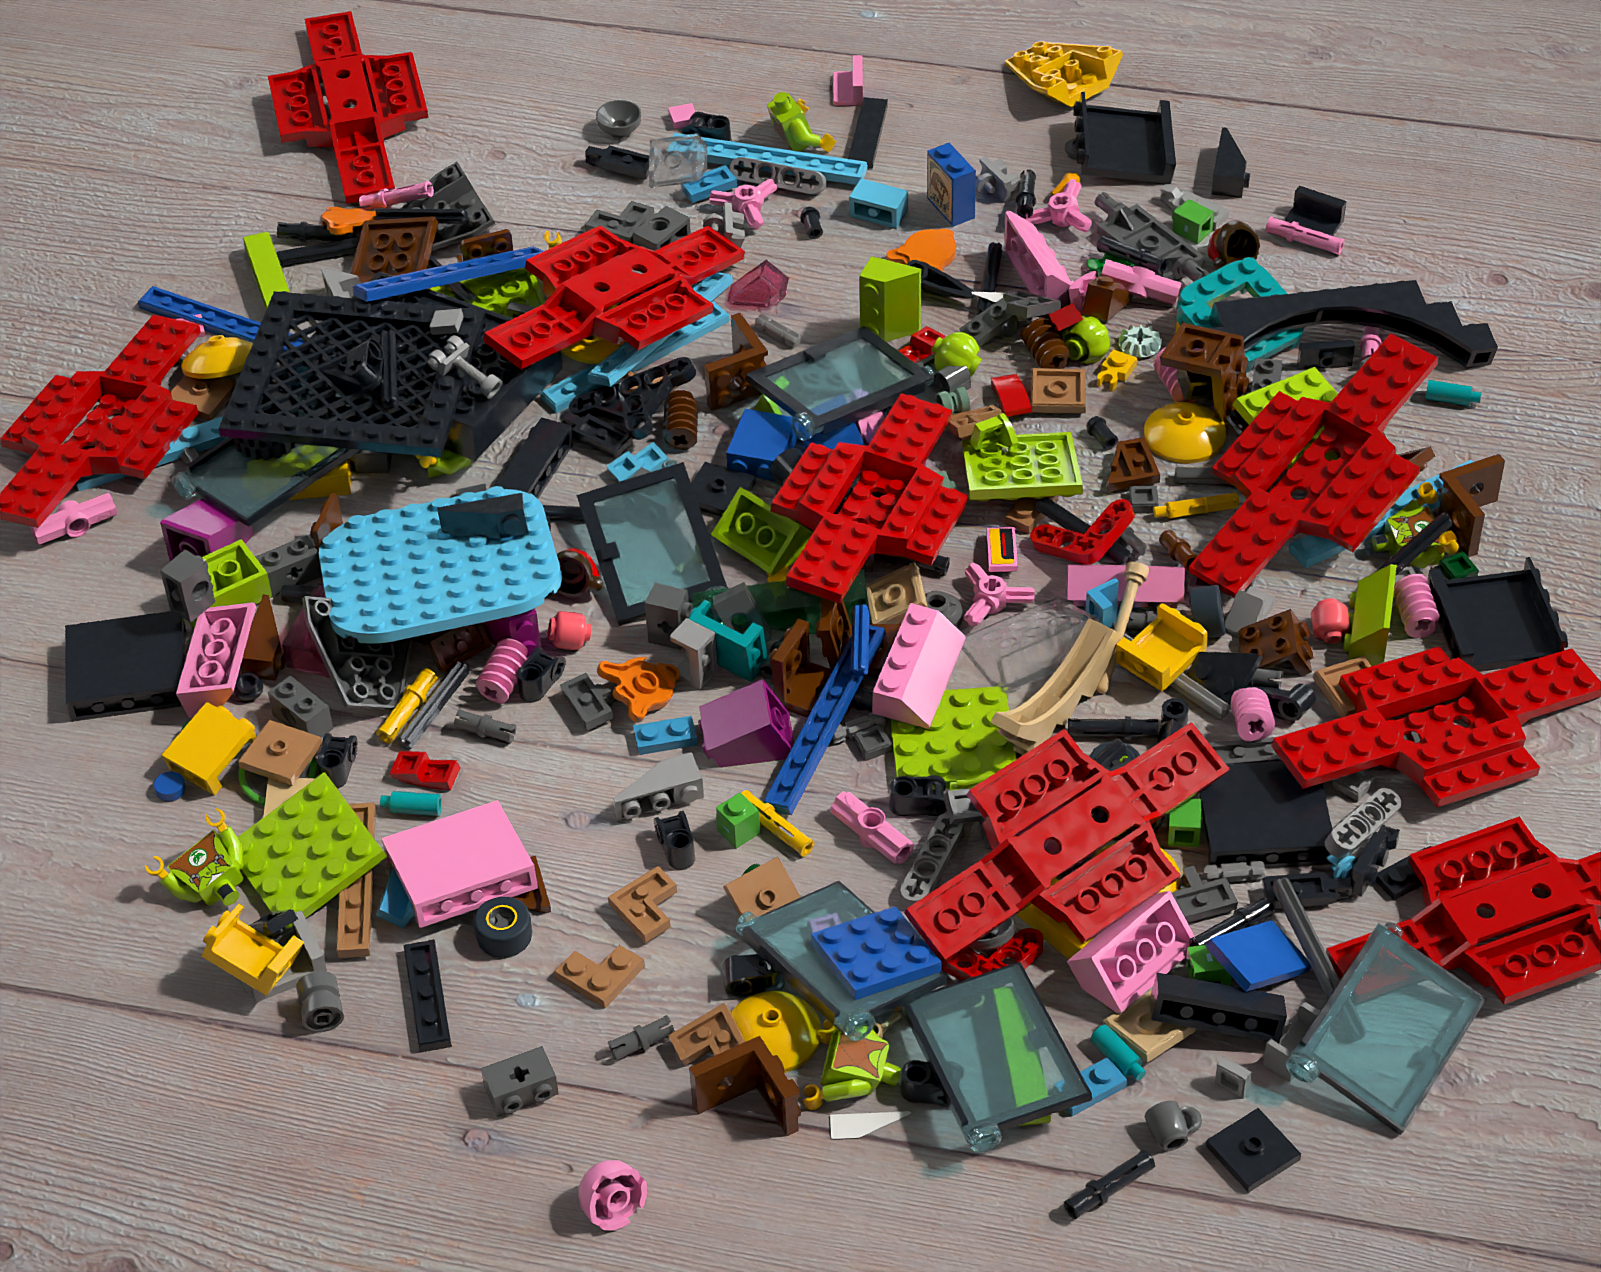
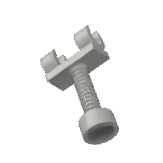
M453 335L446 341L449 344L444 348L450 354L449 357L446 358L445 354L440 350H434L429 354L431 358L427 363L433 370L439 371V374L444 376L452 368L456 367L480 384L479 391L488 399L492 398L502 385V381L495 375L491 374L487 377L464 360L467 357L470 345L464 344L458 336Z

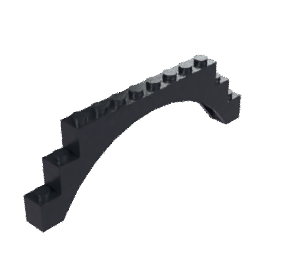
M1416 280L1382 284L1375 283L1372 285L1349 286L1346 288L1323 289L1283 295L1275 294L1256 298L1248 297L1237 300H1222L1214 302L1209 317L1212 327L1209 329L1243 336L1245 352L1261 341L1285 331L1321 324H1352L1377 327L1406 335L1436 348L1465 368L1491 365L1498 349L1488 323L1462 326L1452 301L1426 304ZM1180 369L1177 370L1176 377L1185 401L1212 397L1211 376Z

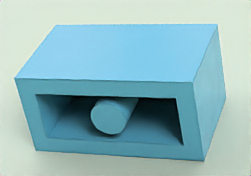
M860 179L849 196V216L897 229L908 212V190Z

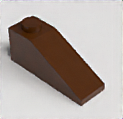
M1096 277L1088 283L1082 314L1108 321L1132 300L1133 295L1122 284L1113 282L1114 279L1110 277Z
M263 594L251 624L240 670L241 674L253 673L260 679L276 681L280 670L285 668L286 654L282 652L269 595Z

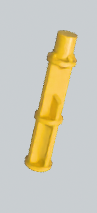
M1232 492L1167 502L1163 506L1153 507V514L1155 518L1167 517L1171 519L1237 509L1240 500L1238 494Z

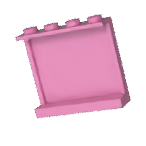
M498 800L381 838L384 852L387 855L386 862L387 864L392 863L413 905L415 919L419 928L478 909L490 899L500 896L514 897L538 888L534 864Z

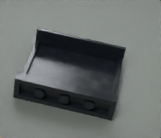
M1081 92L1080 99L1075 101L1073 116H1077L1074 125V131L1078 132L1075 147L1079 148L1077 164H1081V175L1171 184L1176 167L1170 101L1160 100L1157 112L1086 105L1085 92Z
M1526 557L1524 570L1451 580L1444 579L1441 569L1429 570L1428 585L1440 615L1438 623L1453 659L1459 657L1478 672L1508 668L1564 651V648L1568 647L1567 634L1560 628L1558 613L1552 609L1549 592L1543 588L1540 571L1534 567L1530 557Z
M173 611L65 625L66 705L71 722L183 707L176 692L185 664L184 633L186 632L184 618Z
M1283 761L1227 764L1230 769L1228 773L1199 792L1209 848L1208 865H1217V868H1219L1221 864L1246 862V865H1250V862L1262 861L1265 868L1332 864L1327 860V857L1331 854L1325 847V839L1333 829L1323 783L1303 789Z

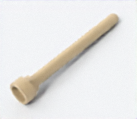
M1128 562L1124 572L1127 585L1113 629L1123 634L1121 639L1126 630L1138 586H1141L1147 580L1149 568L1139 562ZM1116 650L1096 688L1101 694L1106 693L1116 663Z

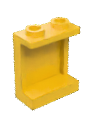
M1161 603L1157 607V617L1132 641L1123 637L1116 643V663L1163 692L1193 663L1199 652L1207 650V631L1199 623L1193 622L1181 615L1178 610Z
M206 702L162 753V757L170 771L181 774L184 779L215 796L222 788L217 777L247 742L253 743L257 737L254 732L255 727L245 718L240 720L235 718L225 707L221 705L215 707Z
M238 904L231 912L226 910L217 923V927L212 926L203 939V942L207 945L201 957L267 996L293 965L304 941L293 935L284 947L240 921L239 917L244 906Z

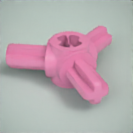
M768 179L757 187L751 185L739 186L734 190V193L713 190L710 193L709 200L712 205L723 206L724 202L732 203V211L744 214V219L747 220L749 227L759 230V227L764 224L760 214L761 206L764 204V199L777 190V185L774 183V180Z
M1075 179L1067 182L1062 193H1057L1050 198L1049 202H1047L1048 207L1033 210V215L1028 218V213L1026 214V220L1033 225L1052 220V223L1058 227L1072 225L1079 231L1084 232L1089 231L1092 225V221L1080 213V209L1077 206L1076 198L1080 192L1081 184L1076 182Z
M975 563L969 564V567L965 569V575L974 585L973 592L975 594L973 597L974 604L964 615V620L968 622L969 626L979 625L987 614L999 613L1003 608H1006V603L1034 602L1035 591L1032 587H1006V582L1002 578L994 575L987 576L980 565Z

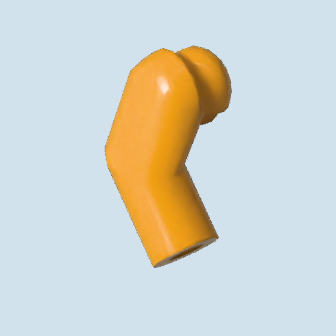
M1066 173L1061 182L1051 191V195L1062 193L1067 182H1070L1071 179H1075L1076 182L1080 183L1079 176L1076 173Z

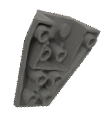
M458 162L446 167L429 180L431 185L427 187L433 186L434 194L432 197L406 202L400 208L463 209L468 212V221L465 224H438L431 252L460 243L464 239L479 236L496 225Z
M304 596L302 600L306 626L344 707L392 711L403 696L413 637L386 643H359L358 639L352 636L343 638L331 626L329 614L333 607L332 598Z

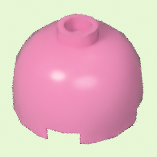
M604 1160L593 1165L581 1179L578 1189L581 1209L592 1223L598 1225L603 1230H617L628 1225L631 1221L627 1217L634 1214L638 1206L641 1209L643 1208L648 1193L645 1179L634 1167L620 1160Z

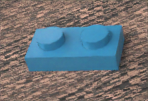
M724 165L682 180L680 185L684 194L694 203L710 197V193L713 190L725 192L736 188L737 179L727 166Z
M692 716L633 725L639 755L698 745Z
M1109 1057L1097 1062L1080 1072L1092 1093V1100L1066 1110L1071 1116L1080 1113L1126 1088L1127 1079ZM1064 1081L1054 1085L1053 1093L1055 1096L1069 1092Z

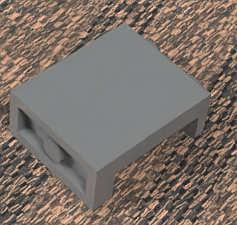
M302 910L295 913L298 920L292 922V927L270 938L283 947L293 935L304 941L293 965L270 993L265 996L241 981L245 993L251 991L256 1003L296 987L298 980L308 973L316 971L327 972L324 955Z

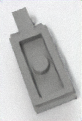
M1165 184L1160 190V201L1168 204L1172 208V212L1188 199L1213 210L1214 231L1229 217L1230 209L1183 189L1179 190L1176 186Z

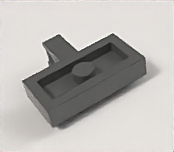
M584 673L560 684L561 692L587 731L614 718L610 706L618 701L612 695L614 688L618 686L616 683L610 681L603 685H594L588 674Z
M1194 865L1182 868L1181 881L1183 886L1180 887V890L1171 893L1187 923L1237 909L1238 901L1227 878L1211 882L1207 880L1201 881Z

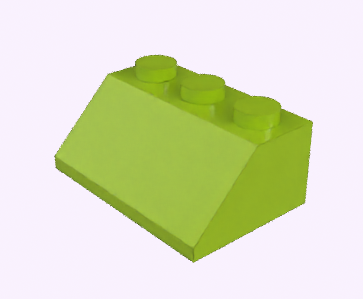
M871 256L859 275L860 327L865 326L886 342L912 335L921 330V269Z
M740 487L711 535L768 573L774 575L787 564L790 566L795 563L814 532L791 518L770 512V504Z
M242 539L202 557L208 564V573L213 585L212 590L215 603L210 607L252 602L257 604L261 601L263 594L269 595V598L272 597L267 572ZM197 618L193 620L191 623L187 621L193 630L195 628Z
M1390 564L1358 580L1357 592H1351L1349 609H1354V613L1348 612L1352 632L1351 634H1345L1343 651L1349 652L1348 660L1364 656L1371 666L1384 663L1397 565Z

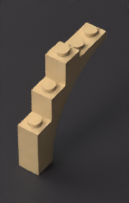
M1088 618L1070 652L1044 686L1019 707L1007 712H995L990 723L1000 727L997 733L1007 737V741L1015 744L1013 750L1024 755L1049 739L1056 724L1067 727L1068 718L1072 717L1081 696L1084 695L1092 698L1116 650V643L1120 641L1123 634Z

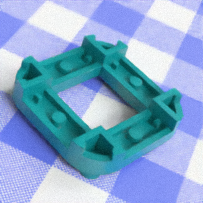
M1248 257L1244 260L1232 262L1187 285L1181 291L1177 302L1176 320L1180 326L1182 323L1204 328H1212L1209 322L1212 309L1209 306L1214 304V302H1218L1238 291L1241 294L1249 292L1253 298L1275 294L1283 295L1287 294V292L1254 258ZM1305 327L1288 330L1265 339L1246 351L1245 356L1248 358L1246 373L1251 371L1255 358L1266 359L1287 347L1291 350L1298 345Z

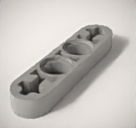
M747 157L735 158L730 164L731 173L736 179L757 184L763 183L765 180L761 178L760 170L762 167L768 166L772 170L770 179L774 180L778 188L818 194L826 187L825 176L821 172ZM744 162L745 167L754 168V173L743 172L741 175V171L737 170V166L742 165ZM789 170L793 171L796 175V181L792 185H788L784 181V174ZM815 175V179L819 181V186H814V189H812L811 184L801 183L802 178L813 179Z
M1381 788L1376 791L1325 839V847L1328 852L1334 857L1342 859L1353 853L1374 832L1380 829L1382 824L1384 825L1394 816L1401 807L1400 797L1388 788ZM1383 802L1386 804L1384 808L1380 805ZM1365 812L1373 815L1377 821L1372 820ZM1350 825L1358 828L1362 834L1354 831ZM1344 838L1347 842L1342 844L1339 841Z
M948 812L941 814L937 818L901 885L900 900L905 908L910 907L935 890L963 837L964 823L950 824ZM950 825L955 826L950 828L948 837L945 836V828H949ZM940 845L947 850L942 854H935L930 849L933 846ZM922 868H931L935 873L931 876H922L918 871ZM917 885L920 886L919 894H916L914 897H910L909 895H913L915 893Z

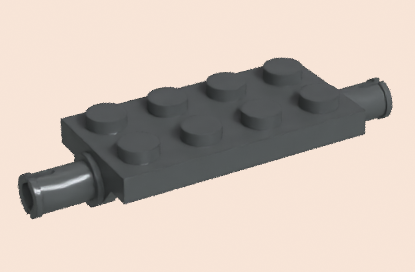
M1102 192V195L1098 194L1094 204L1108 214L1105 221L1097 224L1098 234L1137 249H1147L1151 254L1167 259L1169 266L1166 273L1159 275L1155 272V275L1174 281L1186 275L1194 282L1209 274L1201 268L1205 263L1204 255L1138 204L1128 208L1122 202H1116L1106 192Z

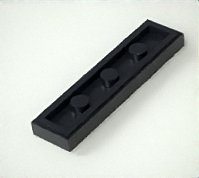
M863 98L848 159L867 162V168H873L887 113L888 99Z
M435 939L405 944L403 946L419 1051L422 1053L452 1047Z

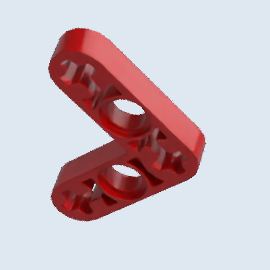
M1119 499L1110 503L1084 534L1043 524L1031 531L1030 538L1035 550L1083 565H1090L1098 562L1133 521L1135 514L1128 500ZM1111 529L1109 532L1099 535L1101 531ZM1066 542H1072L1070 545L1066 547H1060L1062 544Z
M1024 928L1018 931L1008 943L999 948L988 959L967 947L945 963H941V970L963 981L1008 966L1001 962L1005 958L1016 959L1026 969L1043 953L1044 937L1037 929ZM961 961H968L973 965L968 968H961L956 964ZM989 991V992H986V993H983V994H984V995H992V991Z

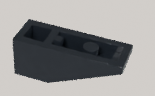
M1222 127L1211 195L1242 198L1243 189L1249 188L1250 173L1246 172L1247 162L1226 127Z
M522 493L437 507L442 533H449L450 536H482L502 539L529 534L527 513Z

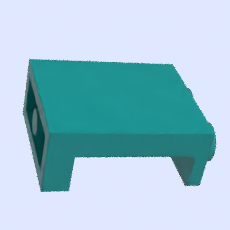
M704 600L699 607L692 610L688 619L715 632L718 666L753 682L761 672L759 666L768 656L763 627L752 623L746 632L741 634L715 621L710 602Z

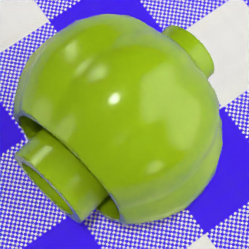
M1082 316V321L1063 330L1061 340H1063L1070 352V359L1078 360L1089 352V357L1081 361V363L1093 364L1099 362L1109 351L1111 345L1109 332L1106 326L1097 318Z
M964 332L951 333L944 337V339L938 337L931 349L935 353L934 366L937 371L946 366H966L970 377H972L982 358L977 356L980 350L978 343L972 336Z

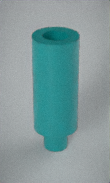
M1428 380L1425 399L1469 406L1470 402L1480 403L1482 393L1472 391V386Z
M392 791L391 796H380V807L390 808L391 813L440 816L442 795Z
M1102 1025L1093 1032L1090 1041L1106 1058H1110L1124 1076L1132 1075L1139 1081L1146 1075V1070L1141 1066L1142 1059L1108 1025Z

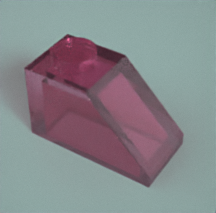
M766 259L731 284L727 302L731 305L768 308L773 303L784 299L787 294L789 277Z

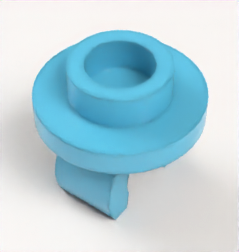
M1332 854L1328 856L1327 860L1333 864L1330 867L1334 872L1333 879L1347 877L1351 879L1352 869L1358 859L1354 856H1347L1343 859L1334 857Z

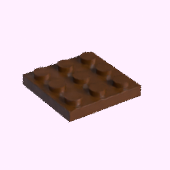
M435 217L364 221L350 274L358 276L360 283L369 282L379 271L391 276H397L427 269L438 221Z

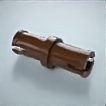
M1165 530L1159 537L1160 544L1168 550V555L1172 560L1179 562L1185 570L1189 571V565L1196 559L1197 555L1193 553L1191 546L1186 540L1180 539L1173 530Z

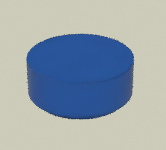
M169 771L162 773L154 781L156 795L163 801L177 800L185 793L186 786L183 776L177 772Z

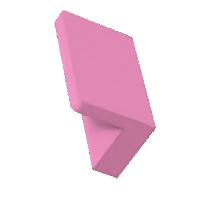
M853 55V71L833 73L834 106L862 105V55Z

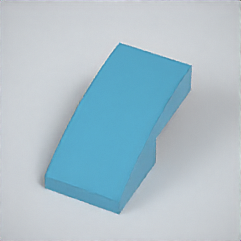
M652 442L634 456L627 451L606 467L620 482L630 479L641 467L652 472L665 468L671 463L664 452Z

